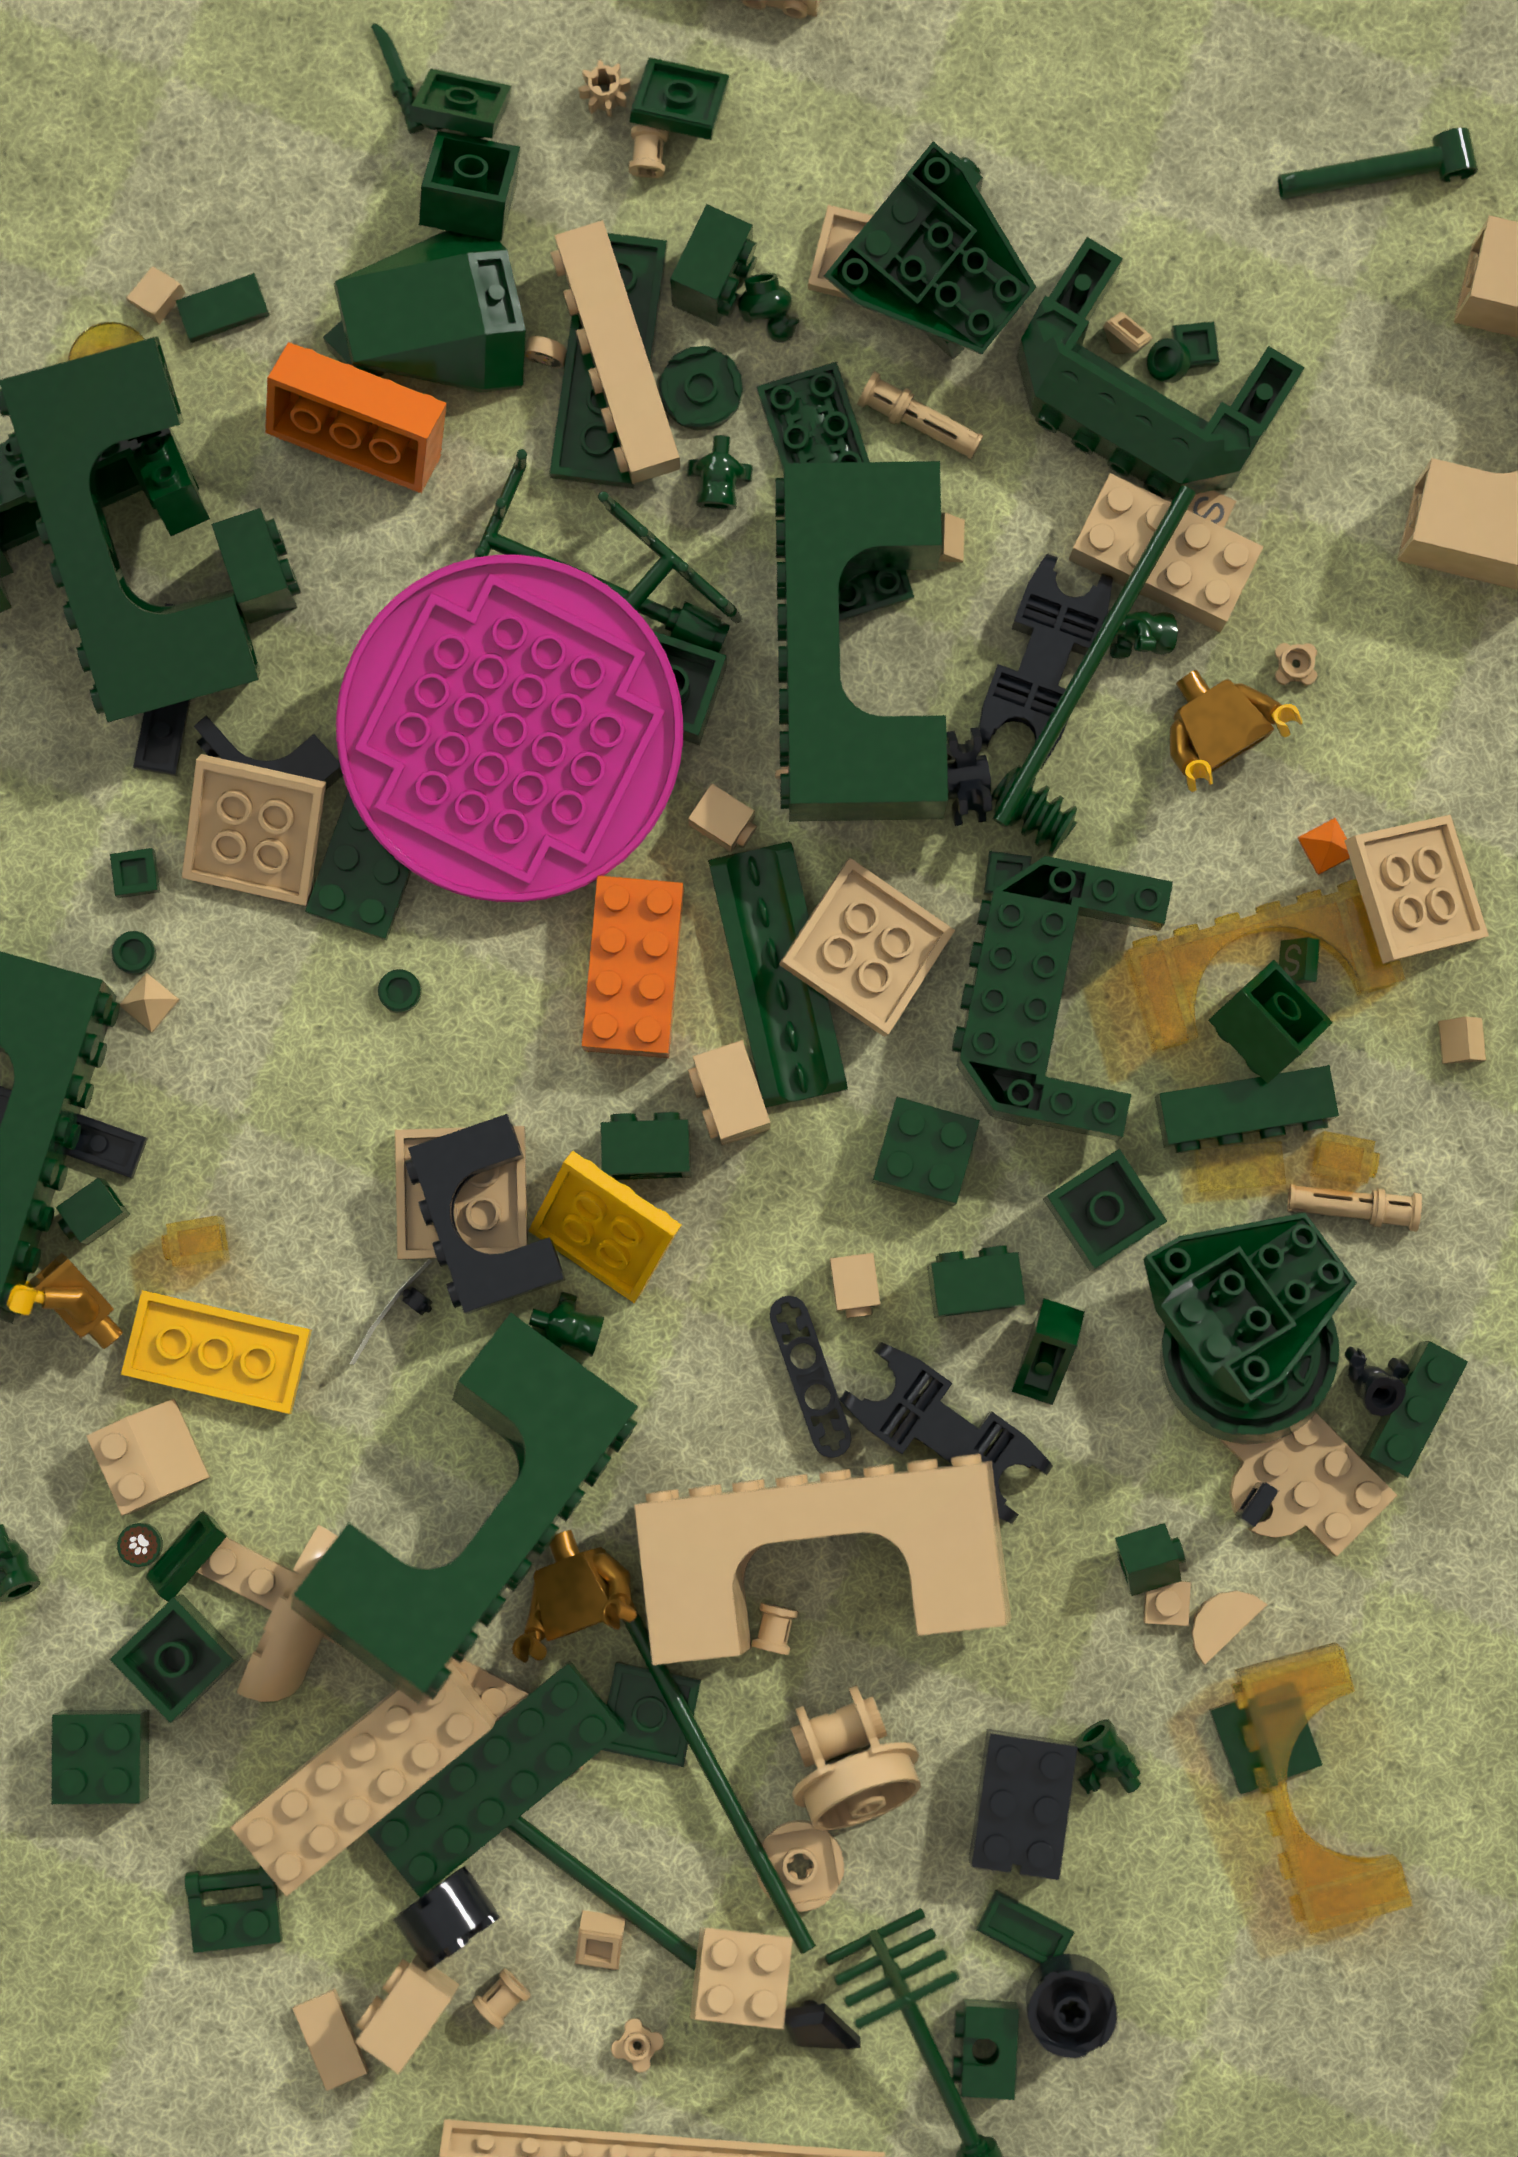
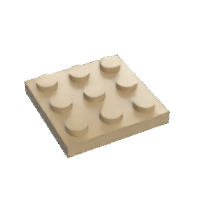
M200 754L196 759L182 878L306 906L311 895L326 782Z
M1451 814L1359 834L1344 840L1383 964L1474 942L1489 936Z
M849 858L779 965L883 1037H886L893 1029L955 930L862 865Z
M514 1126L524 1158L474 1176L463 1186L456 1199L454 1218L457 1230L462 1239L471 1248L479 1252L499 1254L528 1245L525 1126ZM464 1128L395 1130L397 1259H437L432 1243L439 1240L434 1224L426 1226L418 1202L425 1199L420 1183L413 1185L405 1165V1160L411 1159L408 1148Z

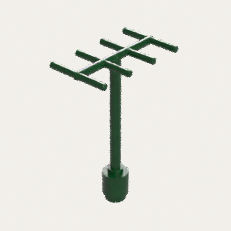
M520 449L517 451L516 460L500 497L496 500L495 509L480 544L475 549L474 558L488 556L492 549L504 555H526L567 564L498 534L526 469L527 452L524 449ZM588 573L608 585L623 598L630 593L629 590ZM646 599L636 610L639 614L665 624L664 629L672 632L670 637L718 653L730 628L729 624L721 622L722 617L686 601L682 609L676 606L670 609Z
M602 491L598 494V499L605 506L606 510L660 557L624 598L635 610L643 604L670 571L674 569L734 623L741 622V614L727 598L719 593L617 501L612 499L607 492Z
M919 1908L877 1930H871L869 1934L826 1954V1963L832 1965L872 1945L876 1953L875 1956L835 1975L834 1981L838 1986H841L882 1965L885 1977L844 1997V2003L850 2008L888 1988L891 1989L895 1999L854 2019L855 2027L861 2030L901 2010L961 2138L962 2143L956 2157H1003L993 2137L977 2133L917 2004V2001L959 1981L958 1973L952 1970L912 1991L906 1979L948 1958L946 1951L940 1949L902 1969L894 1961L895 1958L935 1939V1931L930 1928L889 1949L884 1941V1938L924 1919V1911Z

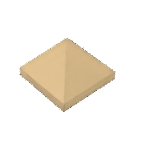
M1123 312L1106 321L1103 326L1111 352L1114 354L1136 353L1152 340L1151 335Z
M145 973L120 1003V1007L153 1032L180 999L148 973Z

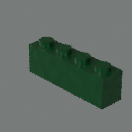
M1330 1065L1279 1073L1268 1084L1261 1077L1159 1093L1155 1097L1164 1148L1175 1146L1176 1154L1200 1150L1201 1141L1217 1139L1218 1146L1244 1142L1243 1134L1255 1132L1260 1133V1139L1280 1137L1286 1135L1285 1127L1302 1125L1303 1132L1329 1128L1327 1120H1332L1339 1116Z

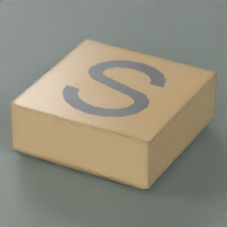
M1212 490L1196 494L1187 510L1224 527L1236 500Z

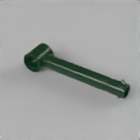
M1453 128L1443 131L1432 138V147L1322 166L1311 170L1279 174L1277 182L1280 198L1285 200L1313 193L1318 194L1438 171L1440 180L1444 183L1451 182L1450 178L1460 176L1461 180L1468 179L1478 172L1470 130L1468 128Z

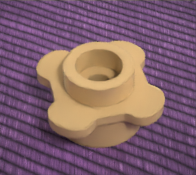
M1287 643L1280 644L1275 650V656L1278 658V670L1275 673L1276 681L1282 685H1287L1290 681L1302 682L1304 685L1314 683L1317 678V672L1314 670L1315 657L1317 655L1316 648L1310 643L1291 646ZM1293 661H1298L1300 666L1298 668L1293 667Z
M632 2018L625 2023V2032L620 2040L613 2042L611 2051L615 2058H624L630 2062L636 2072H645L650 2068V2059L655 2051L663 2047L664 2039L659 2032H652L643 2026L641 2020ZM634 2042H641L642 2047L635 2049L633 2046Z

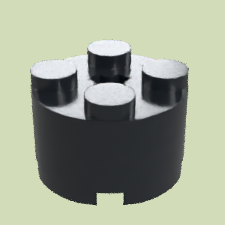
M463 1866L446 1878L445 1881L408 1906L393 1920L422 1963H425L430 1970L446 1957H450L470 1942L469 1939L478 1932L480 1933L488 1928L500 1916L472 1874Z
M1077 1954L1048 1956L1034 1970L1027 1984L1025 1999L1029 2025L1038 2042L1050 2053L1064 2058L1087 2056L1088 2052L1105 2045L1111 2038L1117 2023V2007L1112 1984L1107 1972L1093 1960ZM1070 2001L1078 2002V2004L1072 2005L1071 2010L1064 2009L1063 2005H1068Z

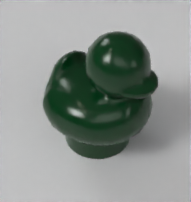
M762 273L746 278V291L738 301L740 315L747 323H752L753 319L769 318L766 324L768 336L778 343L788 341L795 332V326L800 322L798 318L786 314L792 305L789 291L779 285L778 275L775 273Z

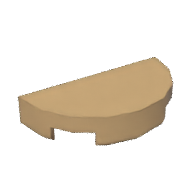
M1236 1590L1217 1593L1206 1600L1194 1616L1192 1629L1193 1648L1204 1665L1209 1662L1267 1604L1253 1594Z

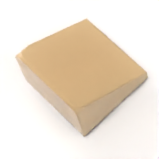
M152 266L126 299L160 325L176 305L175 301L184 296L185 291L178 281Z
M583 1910L575 1964L618 1970L626 1918L620 1915Z

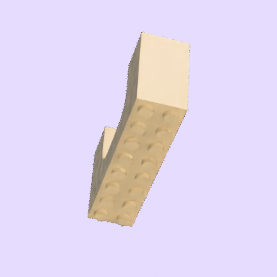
M1491 215L1487 218L1471 246L1454 323L1518 339V222ZM1432 458L1416 480L1397 561L1518 590V470L1510 473H1493Z
M971 1454L951 1458L952 1466L938 1467L937 1459L907 1463L908 1471L894 1472V1464L863 1468L864 1476L851 1477L850 1469L819 1473L820 1481L808 1482L807 1474L776 1478V1486L765 1487L764 1479L733 1483V1491L722 1492L721 1484L690 1488L689 1496L679 1497L678 1489L645 1494L646 1502L634 1504L652 1665L742 1655L752 1648L744 1579L747 1565L754 1553L768 1543L867 1532L881 1535L892 1541L903 1553L910 1572L917 1636L1007 1626L1011 1620V1611L992 1461L982 1462L981 1454Z

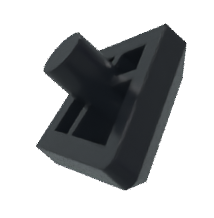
M806 2000L802 2002L801 2007L785 2009L784 2023L794 2045L832 2049H856L861 2047L860 2036L825 2003L818 2004L816 2001Z

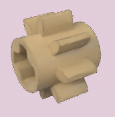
M598 60V67L594 68L591 72L588 70L582 71L583 80L588 85L579 87L580 99L590 98L588 105L591 114L600 109L606 111L607 116L611 117L612 109L617 105L627 107V98L622 92H627L631 89L630 79H619L621 75L620 64L617 63L612 68L604 65L602 60ZM608 84L610 91L602 92L600 85Z

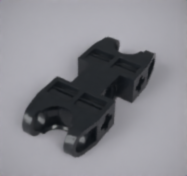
M1050 554L1045 555L1027 584L1012 626L1013 630L1031 636L1019 670L1016 671L998 664L982 706L979 723L982 748H988L992 735L1002 725L1013 721L1028 726L1034 733L1035 742L1037 741L1065 691V688L1058 685L1070 652L1073 651L1085 656L1108 614L1113 577L1101 574L1098 585H1093L1088 593L1080 597H1070L1062 593L1057 586V572L1053 570L1058 557ZM1067 723L1065 724L1063 730L1061 731L1059 737L1057 738L1055 744L1053 745L1050 753L1048 754L1046 760L1044 761L1040 769L1044 767L1053 750L1055 749L1056 745L1060 741Z
M880 1342L874 1352L886 1360L888 1367L893 1371L895 1388L892 1394L881 1401H871L866 1398L861 1401L845 1390L839 1400L868 1431L900 1454L904 1453L915 1437L951 1464V1458L971 1454H981L982 1462L992 1461L998 1515L1000 1519L1013 1524L1019 1514L1005 1505L1007 1500L999 1489V1479L1002 1472L1013 1465H1024L1028 1468L1033 1466L1047 1476L1053 1468L1052 1463L1026 1435L992 1411H989L978 1428L941 1402V1399L953 1384L920 1359ZM930 1377L933 1378L918 1401L913 1405L912 1402ZM907 1409H909L910 1412L905 1417L903 1422L900 1424V1426L893 1434V1436L890 1438L889 1434L892 1432V1430L897 1425V1423L902 1418ZM1002 1428L1003 1431L1000 1433V1435L998 1436V1438L996 1439V1441L993 1443V1445L991 1446V1448L988 1450V1452H987L986 1455L984 1456L983 1453L986 1451V1449L988 1448V1446L991 1444V1442L993 1441V1439L995 1438V1436L998 1434V1432H999L1000 1429Z

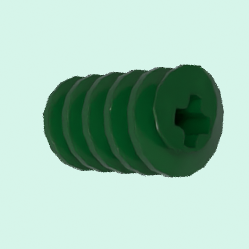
M1020 765L1009 771L992 792V801L996 800L994 815L1020 771ZM1035 777L1009 826H1014L1023 820L1021 834L1025 837L1037 830L1035 845L1039 847L1051 840L1049 855L1053 856L1078 823L1074 821L1077 807L1074 805L1062 812L1061 806L1064 797L1060 795L1051 802H1048L1047 797L1050 787L1046 785L1037 792L1033 791Z

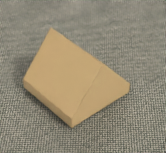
M946 512L941 513L942 548L939 562H963L965 520Z
M1460 1017L1438 1022L1442 1064L1486 1061L1482 1018Z

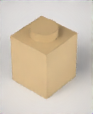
M712 783L688 818L690 827L731 853L737 844L744 848L757 828L752 823L755 818V811Z
M867 1253L830 1258L836 1311L845 1310L846 1318L872 1315L871 1307L880 1305L874 1254Z

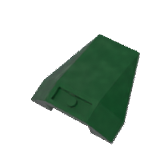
M934 141L823 276L856 305L980 355L984 353L1036 289V285L967 170Z
M445 230L335 281L334 288L352 365L481 393L522 388L524 381L526 328L508 250L500 241Z
M1306 1213L1182 1235L1143 1258L1155 1311L1206 1383L1246 1404L1277 1386L1285 1379L1357 1284L1356 1280Z

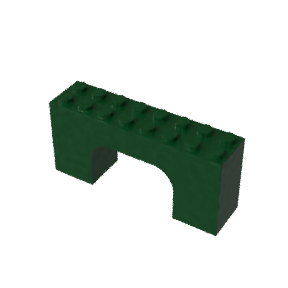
M159 337L149 338L1 379L0 413L2 417L10 416L14 432L8 434L9 442L15 459H23L28 472L26 477H22L23 486L29 502H37L42 516L39 520H36V526L43 546L51 544L55 559L49 563L56 587H64L68 597L66 605H63V610L70 630L78 629L82 641L80 647L76 648L84 673L88 671L92 673L95 684L90 689V694L97 714L105 713L108 723L259 680L261 670L243 611L238 605L234 590H228L174 606H158L141 599L131 590L125 580L95 482L97 464L109 446L120 441L178 426L184 422Z
M940 461L784 463V478H775V517H784V520H776V558H785V562H777V600H785V604H778L777 637L778 641H786V646H778V683H787V688L779 689V725H787L788 731H780L779 741L780 767H788V774H780V808L789 809V822L943 819L948 803L946 715L877 716L866 713L856 707L849 700L842 687L839 640V596L852 579L863 573L878 570L938 569L942 548Z
M0 951V1052L8 1054L14 1069V1084L0 1126V1320L13 1324L15 1315L20 1316L21 1314L11 1311L6 1304L12 1288L16 1285H25L28 1274H34L39 1265L41 1249L37 1248L41 1233L42 1231L48 1232L52 1224L54 1207H50L55 1190L61 1191L64 1186L68 1167L64 1166L67 1150H74L78 1143L81 1126L76 1121L81 1109H87L91 1102L94 1085L90 1081L94 1068H100L104 1062L107 1044L103 1043L107 1027L113 1028L117 1021L120 1003L115 1002L117 996L101 979Z
M512 1313L507 1316L460 1377L452 1398L454 1402L502 1436L512 1447L518 1463L517 1480L466 1548L456 1559L444 1566L433 1569L415 1568L397 1559L348 1522L292 1596V1610L418 1704L422 1702L426 1695L432 1700L435 1699L452 1673L447 1669L453 1659L460 1664L465 1659L479 1637L474 1632L480 1623L486 1628L491 1624L506 1601L501 1596L506 1588L512 1592L517 1589L533 1565L528 1558L533 1552L539 1557L544 1553L559 1530L555 1522L559 1517L565 1522L570 1518L586 1493L581 1487L584 1483L593 1487L612 1459L607 1454L608 1451L613 1449L618 1453L638 1424L632 1419L638 1408L636 1404Z

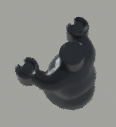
M1350 1346L1347 1348L1345 1358L1349 1362L1348 1377L1354 1385L1356 1395L1363 1400L1366 1409L1371 1414L1377 1416L1389 1415L1395 1411L1403 1402L1406 1394V1386L1400 1380L1408 1376L1410 1372L1406 1362L1402 1359L1399 1361L1393 1357L1388 1363L1389 1371L1385 1372L1377 1366L1367 1365L1366 1356L1361 1349L1357 1348L1356 1351L1354 1347Z

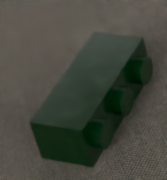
M1431 1341L1420 1342L1408 1364L1410 1369L1408 1376L1400 1379L1406 1386L1403 1402L1389 1415L1381 1416L1361 1457L1398 1477L1408 1478L1468 1361Z

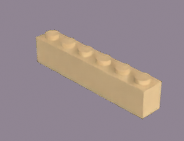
M604 221L556 234L557 250L550 252L557 276L565 275L570 288L563 291L570 316L578 314L582 328L575 330L582 354L590 353L595 368L588 370L595 394L603 392L607 407L601 409V413L608 434L616 432L620 447L613 449L620 473L628 471L632 484L680 470V457Z

